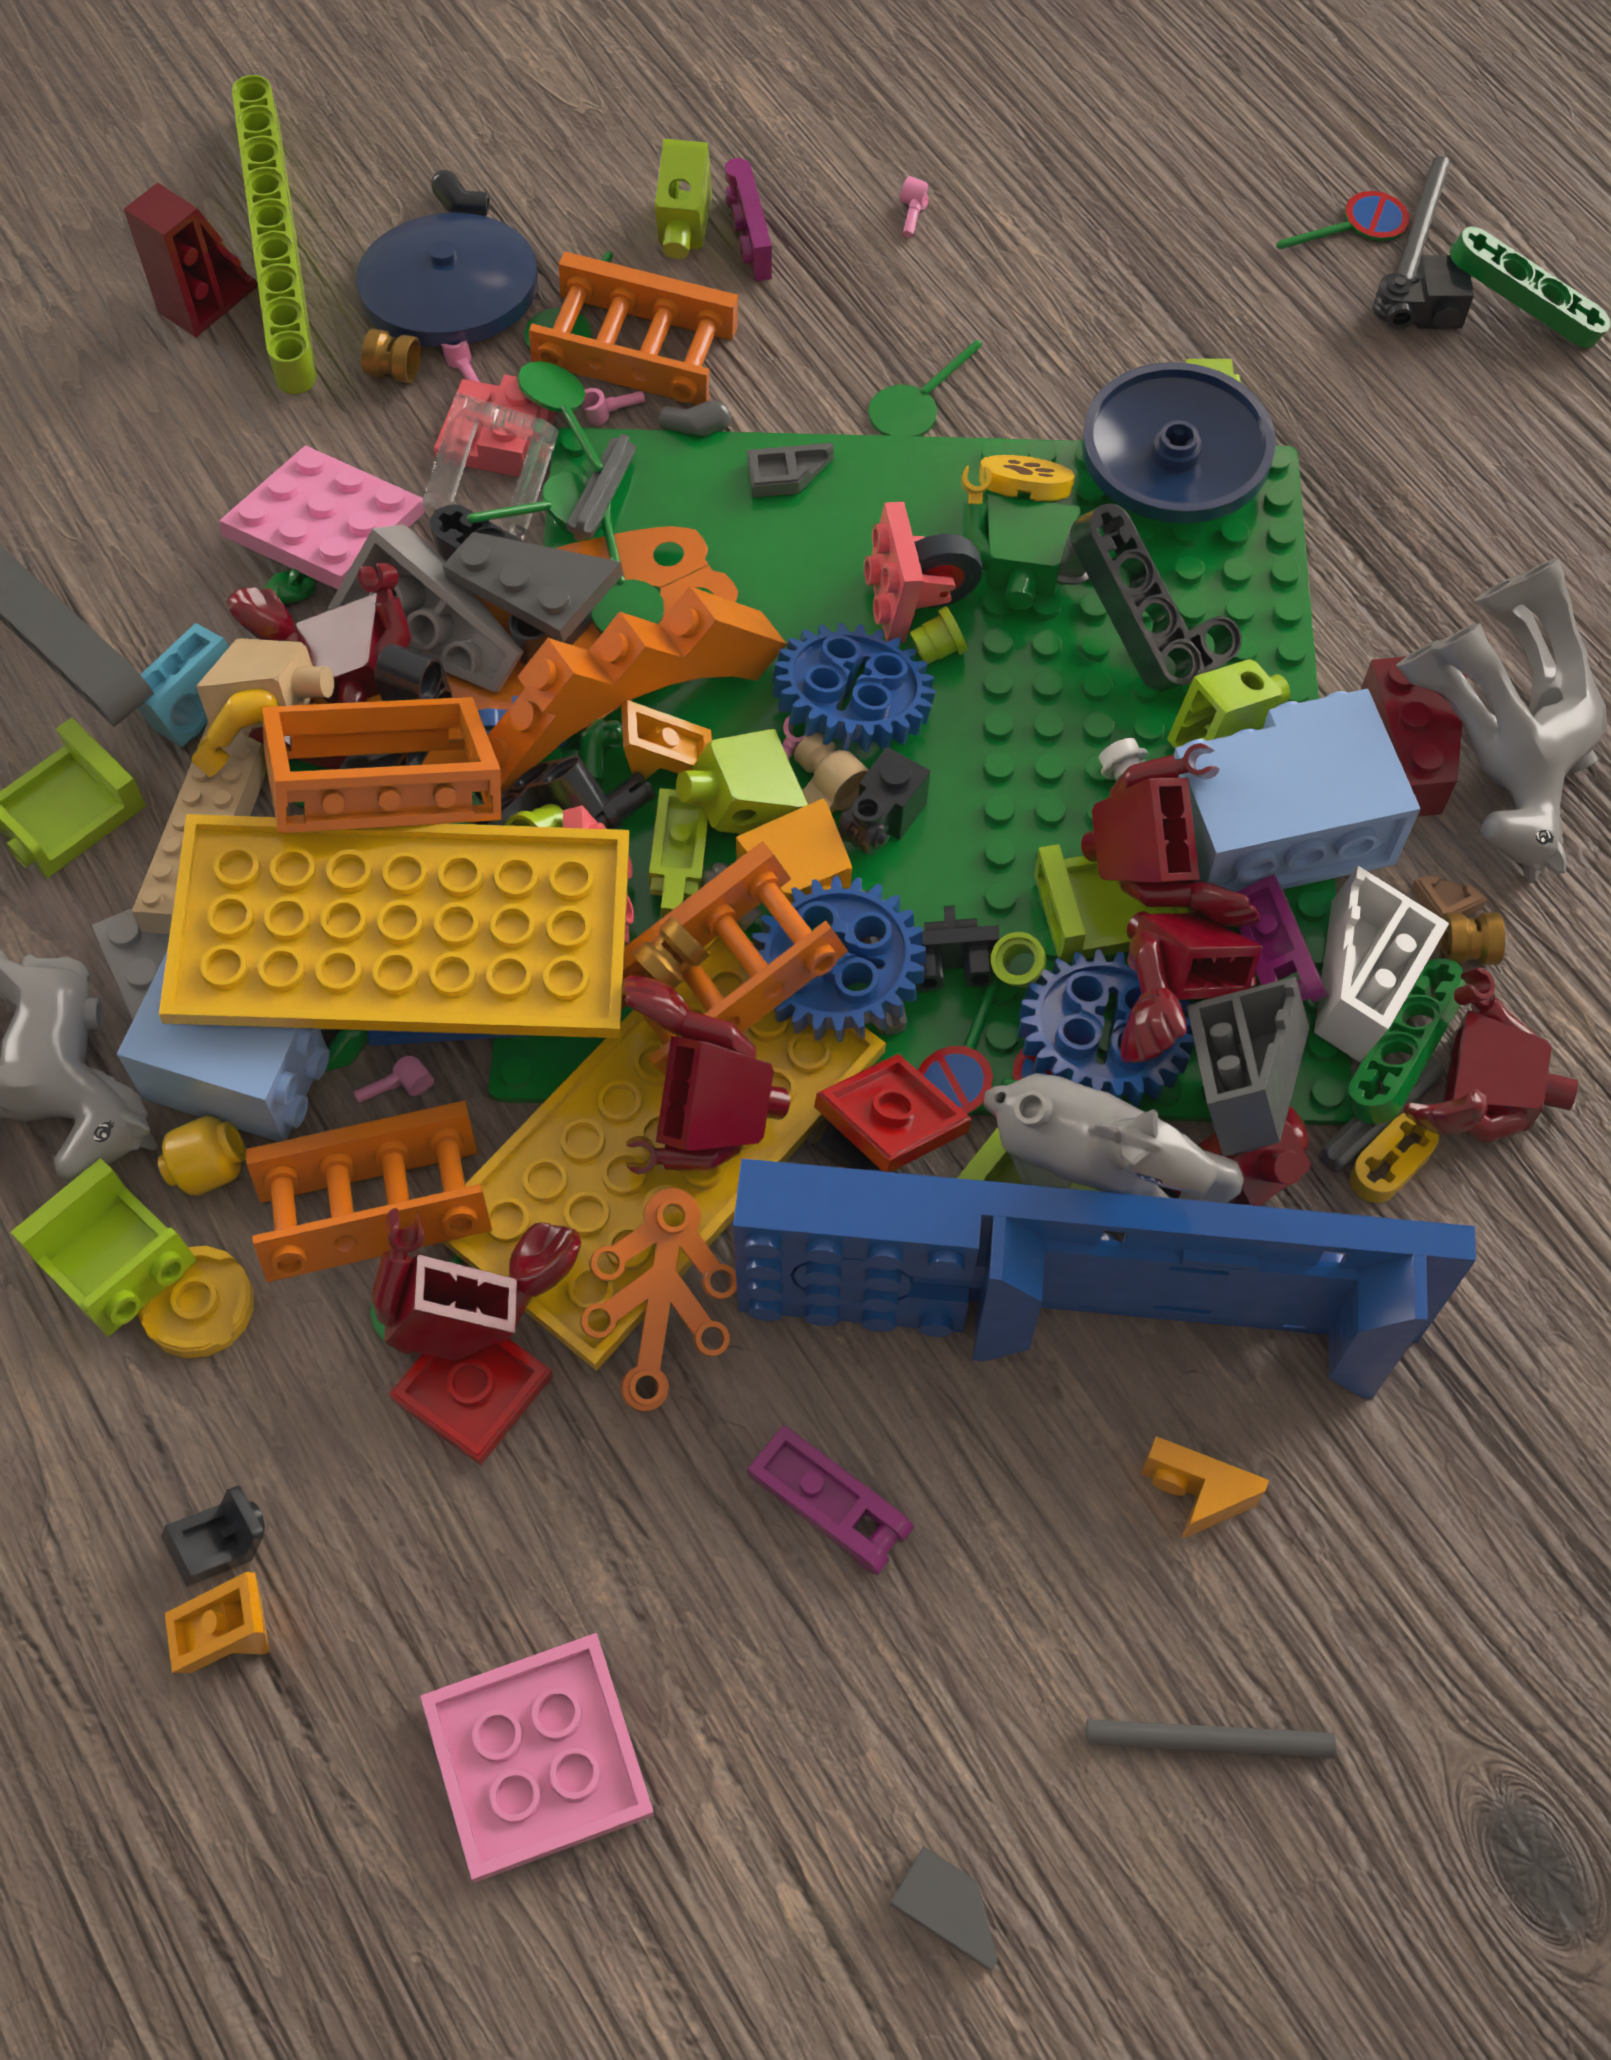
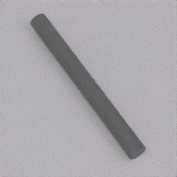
M1437 156L1432 161L1397 272L1410 279L1412 284L1450 166V161L1445 156Z
M1087 1719L1086 1745L1333 1759L1336 1754L1335 1734L1327 1732Z

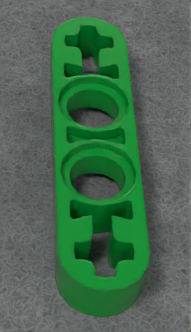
M1467 227L1450 247L1451 259L1461 270L1574 344L1583 348H1591L1610 329L1611 322L1609 316L1600 306L1488 232L1478 227Z
M1443 958L1427 961L1389 1029L1363 1059L1348 1088L1352 1112L1358 1120L1368 1124H1381L1395 1118L1400 1112L1460 1006L1454 1000V992L1456 988L1465 986V982L1461 979L1462 967L1457 962ZM1431 987L1437 988L1435 998L1432 997ZM1417 1015H1426L1433 1019L1429 1024L1421 1027H1411L1405 1024L1407 1019ZM1396 1052H1403L1411 1056L1407 1062L1398 1065H1391L1383 1061L1387 1055ZM1380 1081L1383 1082L1384 1095L1378 1094L1381 1088Z

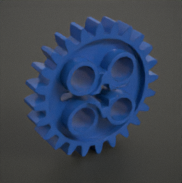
M838 623L837 632H831L825 625L820 624L817 636L804 629L802 630L800 640L789 638L787 649L779 650L772 676V683H774L772 696L780 699L778 705L780 712H791L789 719L791 725L806 724L805 736L808 737L820 732L824 734L823 744L826 746L835 738L841 740L842 748L845 751H848L852 742H858L864 752H869L871 742H876L885 750L886 747L889 748L891 738L903 745L906 743L908 733L916 736L919 734L921 724H927L933 704L936 691L932 689L934 676L925 674L927 662H914L915 649L904 651L899 649L900 638H895L889 642L882 640L883 630L879 629L870 636L865 633V628L861 624L857 626L855 632H848L843 623ZM866 662L864 673L856 681L847 708L844 711H840L843 699L848 697L851 692L858 668L861 663Z
M834 876L831 889L823 890L817 879H814L811 884L812 893L809 895H805L796 887L792 888V906L809 928L818 927L824 921H827L849 952L839 958L829 972L813 978L774 1008L776 1021L780 1023L793 1016L792 1025L793 1031L796 1034L803 1031L808 1024L812 1025L814 1037L817 1041L823 1037L826 1029H834L837 1042H842L845 1031L848 1028H853L860 1039L865 1038V1024L872 1022L881 1031L885 1030L884 1014L886 1012L898 1018L903 1017V1003L900 999L915 1002L917 996L914 984L924 982V967L921 965L926 963V948L921 946L923 944V931L921 927H913L914 912L912 909L900 912V897L897 894L883 902L882 885L880 884L875 885L868 893L862 892L861 878H856L850 889H843L839 876ZM762 915L760 919L764 933H754L752 939L755 948L764 960L770 964L792 947L794 943L774 917ZM869 936L881 938L879 942L874 944L860 942L863 938ZM854 983L869 985L861 991L847 989L849 985Z
M1096 950L1093 961L1087 962L1078 951L1074 953L1071 967L1065 961L1057 958L1055 959L1052 972L1044 969L1036 984L1028 985L1025 999L1022 1000L1018 1015L1021 1021L1017 1034L1018 1037L1025 1039L1022 1050L1023 1055L1036 1056L1032 1069L1034 1073L1050 1070L1052 1076L1063 1077L1081 1085L1110 1093L1119 1099L1121 1096H1126L1137 1107L1140 1105L1144 1092L1156 1100L1160 1096L1163 1085L1173 1088L1179 1073L1185 1072L1195 1044L1194 1038L1191 1036L1190 1018L1186 1017L1187 1005L1190 1003L1187 1000H1178L1186 1020L1187 1032L1183 1037L1177 1038L1172 1047L1162 1052L1160 1056L1143 1063L1123 1062L1120 1053L1122 1037L1128 1016L1138 998L1142 995L1137 972L1125 965L1122 952L1117 953L1113 962H1106L1102 951ZM1113 992L1116 994L1117 1000L1109 1030L1110 1040L1106 1049L1104 1064L1100 1065L1096 1062V1054L1103 1029V1015L1108 1002V994Z

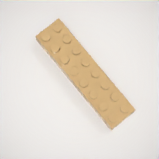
M207 723V726H206V728H205V731H204V733H203V736H202L201 740H202L204 737L208 736V735H207V730H208L209 727H210V726H209V723ZM252 728L241 729L228 747H222L230 755V759L214 776L208 777L193 762L191 763L132 909L141 932L170 934L186 814L251 815L267 769L264 745L248 737Z

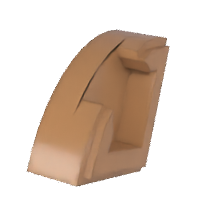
M1435 875L1414 880L1411 891L1421 905L1440 918L1445 913H1462L1466 917L1483 909L1487 901L1473 886L1467 883L1465 886H1462L1452 881L1441 880L1440 876Z

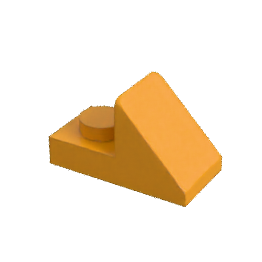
M626 700L621 705L623 748L632 774L638 771L645 777L641 783L660 768L677 774L681 771H691L706 744L712 741L710 729Z
M1155 1436L1141 1471V1475L1152 1478V1484L1164 1492L1179 1496L1185 1495L1187 1492L1196 1496L1182 1535L1183 1538L1256 1507L1265 1493L1269 1482L1268 1479Z
M245 1572L165 1613L172 1673H193L232 1653L266 1654L270 1652L262 1596L255 1572Z

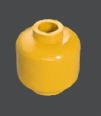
M204 1115L172 1129L164 1136L162 1143L163 1155L158 1157V1167L168 1185H177L186 1194L200 1196L232 1182L239 1176L241 1162L246 1160V1147L239 1131L230 1121L222 1122L217 1117Z

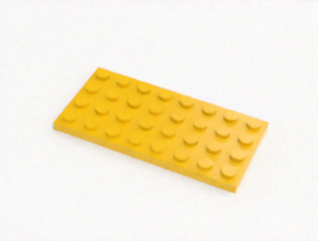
M186 814L159 1016L163 1024L620 1038L629 830L443 823L278 833L275 817Z
M717 936L703 947L710 956L700 965L724 998L750 979V976L720 936ZM682 978V982L674 990L686 1001L691 1011L705 1014L707 1011ZM773 1009L743 1032V1034L755 1046L756 1059L772 1064L774 1069L772 1086L784 1087L788 1091L790 1107L787 1115L781 1120L767 1119L764 1138L759 1144L743 1145L739 1155L710 1172L665 1170L663 1164H655L647 1173L636 1174L627 1168L626 1162L643 1163L650 1157V1152L645 1147H627L626 1142L635 1136H644L653 1142L655 1148H664L665 1144L656 1142L665 1076L649 1059V1056L661 1048L663 1044L642 1014L633 1010L621 1022L620 1038H606L465 1184L466 1187L477 1184L482 1185L493 1231L442 1243L472 1268L509 1277L511 1254L530 1226L535 1223L546 1222L551 1225L572 1228L579 1232L581 1248L569 1274L551 1290L532 1297L525 1312L597 1371L644 1319L647 1300L619 1319L614 1330L608 1336L601 1339H593L584 1334L580 1327V1316L588 1306L594 1303H604L652 1268L656 1243L628 1260L623 1273L615 1280L609 1282L600 1281L592 1275L589 1269V1261L592 1254L602 1246H613L644 1223V1208L649 1199L657 1192L667 1188L684 1190L696 1200L701 1213L697 1232L709 1247L734 1220L741 1158L786 1162L825 1119L814 1108L816 1093L872 1067L885 1053L886 1043L866 1027L864 1039H860L853 1028H848L845 1031L842 1042H837L834 1029H826L823 1037L817 1041L814 1037L812 1025L808 1024L803 1031L796 1034L793 1031V1016L779 1023L776 1021ZM675 1206L666 1207L663 1211L664 1222L672 1227L681 1224L683 1219L682 1212ZM679 1248L676 1271L682 1277L693 1264ZM603 1253L599 1255L597 1267L602 1273L613 1274L616 1271L618 1263L612 1254ZM601 1310L590 1312L587 1319L589 1327L596 1332L604 1331L609 1322L607 1315Z

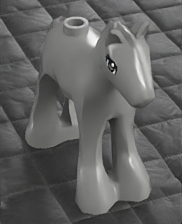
M1558 558L1548 560L1522 575L1510 577L1483 592L1475 599V602L1487 614L1507 626L1525 648L1533 670L1529 710L1520 699L1501 659L1489 644L1481 624L1470 625L1447 638L1431 642L1412 652L1396 664V667L1409 683L1436 692L1450 705L1464 725L1481 770L1513 797L1516 810L1492 812L1485 818L1479 830L1483 838L1492 843L1506 856L1515 862L1523 864L1525 878L1530 884L1536 881L1540 871H1543L1545 867L1556 874L1566 873L1567 860L1562 847L1564 841L1562 837V819L1560 817L1564 777L1568 771L1570 774L1577 773L1597 761L1598 757L1593 748L1607 730L1606 705L1595 685L1588 664L1587 650L1575 624L1571 599L1565 585V574ZM1532 612L1539 618L1551 640L1557 664H1555ZM1462 672L1479 685L1495 715L1486 709Z
M0 949V998L15 1011L1 1043L0 1118L24 1122L56 1117L74 1120L75 1124L69 1136L54 1158L57 1176L69 1183L99 1158L110 1166L130 1151L138 1150L139 1147L152 1151L158 1150L155 1138L150 1133V1127L146 1120L148 1112L140 1099L141 1096L133 1092V1089L127 1085L117 1082L115 1077L108 1076L104 1071L90 1068L86 1065L89 1030H101L103 1024L102 1002L100 998H91L89 985L91 974L82 962L70 957L42 958L31 953L27 954L22 964L8 959Z
M1038 1073L1027 1076L1010 1085L992 1087L985 1092L984 1107L996 1117L1002 1147L1012 1156L1019 1178L1024 1185L1069 1188L1071 1183L1095 1188L1101 1192L1170 1198L1158 1187L1159 1185L1180 1190L1181 1195L1178 1199L1220 1203L1229 1202L1241 1192L1244 1178L1238 1162L1202 1150L1188 1136L1158 1118V1112L1153 1109L1144 1112L1110 1093L1081 1085L1063 1077Z

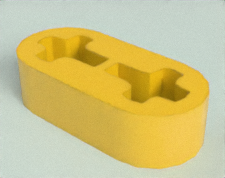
M1405 1113L1400 1114L1359 1155L1350 1171L1349 1181L1353 1191L1367 1202L1381 1203L1388 1201L1428 1161L1439 1143V1134L1417 1125L1407 1118ZM1413 1132L1421 1137L1418 1144H1412L1404 1153L1397 1149L1404 1135L1409 1136ZM1385 1161L1391 1165L1385 1179H1379L1374 1183L1367 1178L1370 1170H1377Z

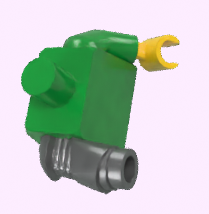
M985 465L984 484L974 486L968 481L969 466H966L961 476V486L968 493V502L963 503V537L970 539L977 548L982 561V570L986 571L987 585L991 589L1005 591L1004 600L1007 606L1016 610L1029 609L1034 603L1035 595L1050 597L1056 594L1059 584L1078 585L1089 578L1070 540V529L1074 521L1079 518L1080 507L988 495L987 503L983 502V493L991 483V470Z

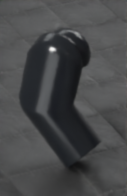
M439 170L433 175L431 180L432 192L448 212L489 214V192L466 191L452 171Z

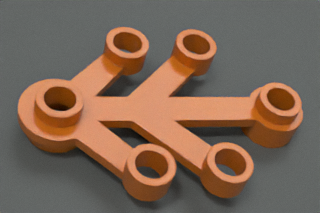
M677 1188L663 1189L654 1194L644 1208V1223L613 1246L607 1245L598 1248L592 1254L589 1261V1269L596 1279L603 1282L613 1281L623 1273L628 1260L656 1243L652 1268L604 1303H594L588 1306L580 1316V1327L584 1334L593 1339H601L608 1336L614 1330L619 1319L647 1300L637 1366L627 1371L620 1385L621 1396L626 1405L633 1410L641 1412L658 1408L663 1404L668 1395V1380L660 1368L670 1304L693 1334L694 1347L700 1354L707 1357L719 1355L727 1349L730 1342L728 1329L722 1323L710 1319L677 1273L676 1265L679 1248L703 1276V1291L712 1299L722 1300L731 1296L736 1291V1272L732 1267L720 1264L697 1232L701 1220L699 1206L689 1193ZM675 1206L682 1212L683 1219L679 1226L672 1227L664 1222L663 1211L666 1207ZM610 1253L617 1259L618 1266L613 1274H604L598 1269L597 1259L599 1255ZM716 1271L725 1273L729 1278L730 1285L724 1293H719L711 1287L710 1278ZM594 1310H601L608 1317V1326L602 1332L593 1331L588 1325V1315ZM707 1328L716 1329L721 1336L720 1346L715 1350L707 1349L702 1343V1333ZM643 1376L652 1378L656 1384V1392L649 1399L641 1398L636 1392V1383Z

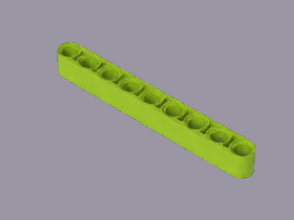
M247 75L241 77L233 84L232 97L266 349L278 388L289 394H300L314 386L317 374L280 121L269 81L259 75Z

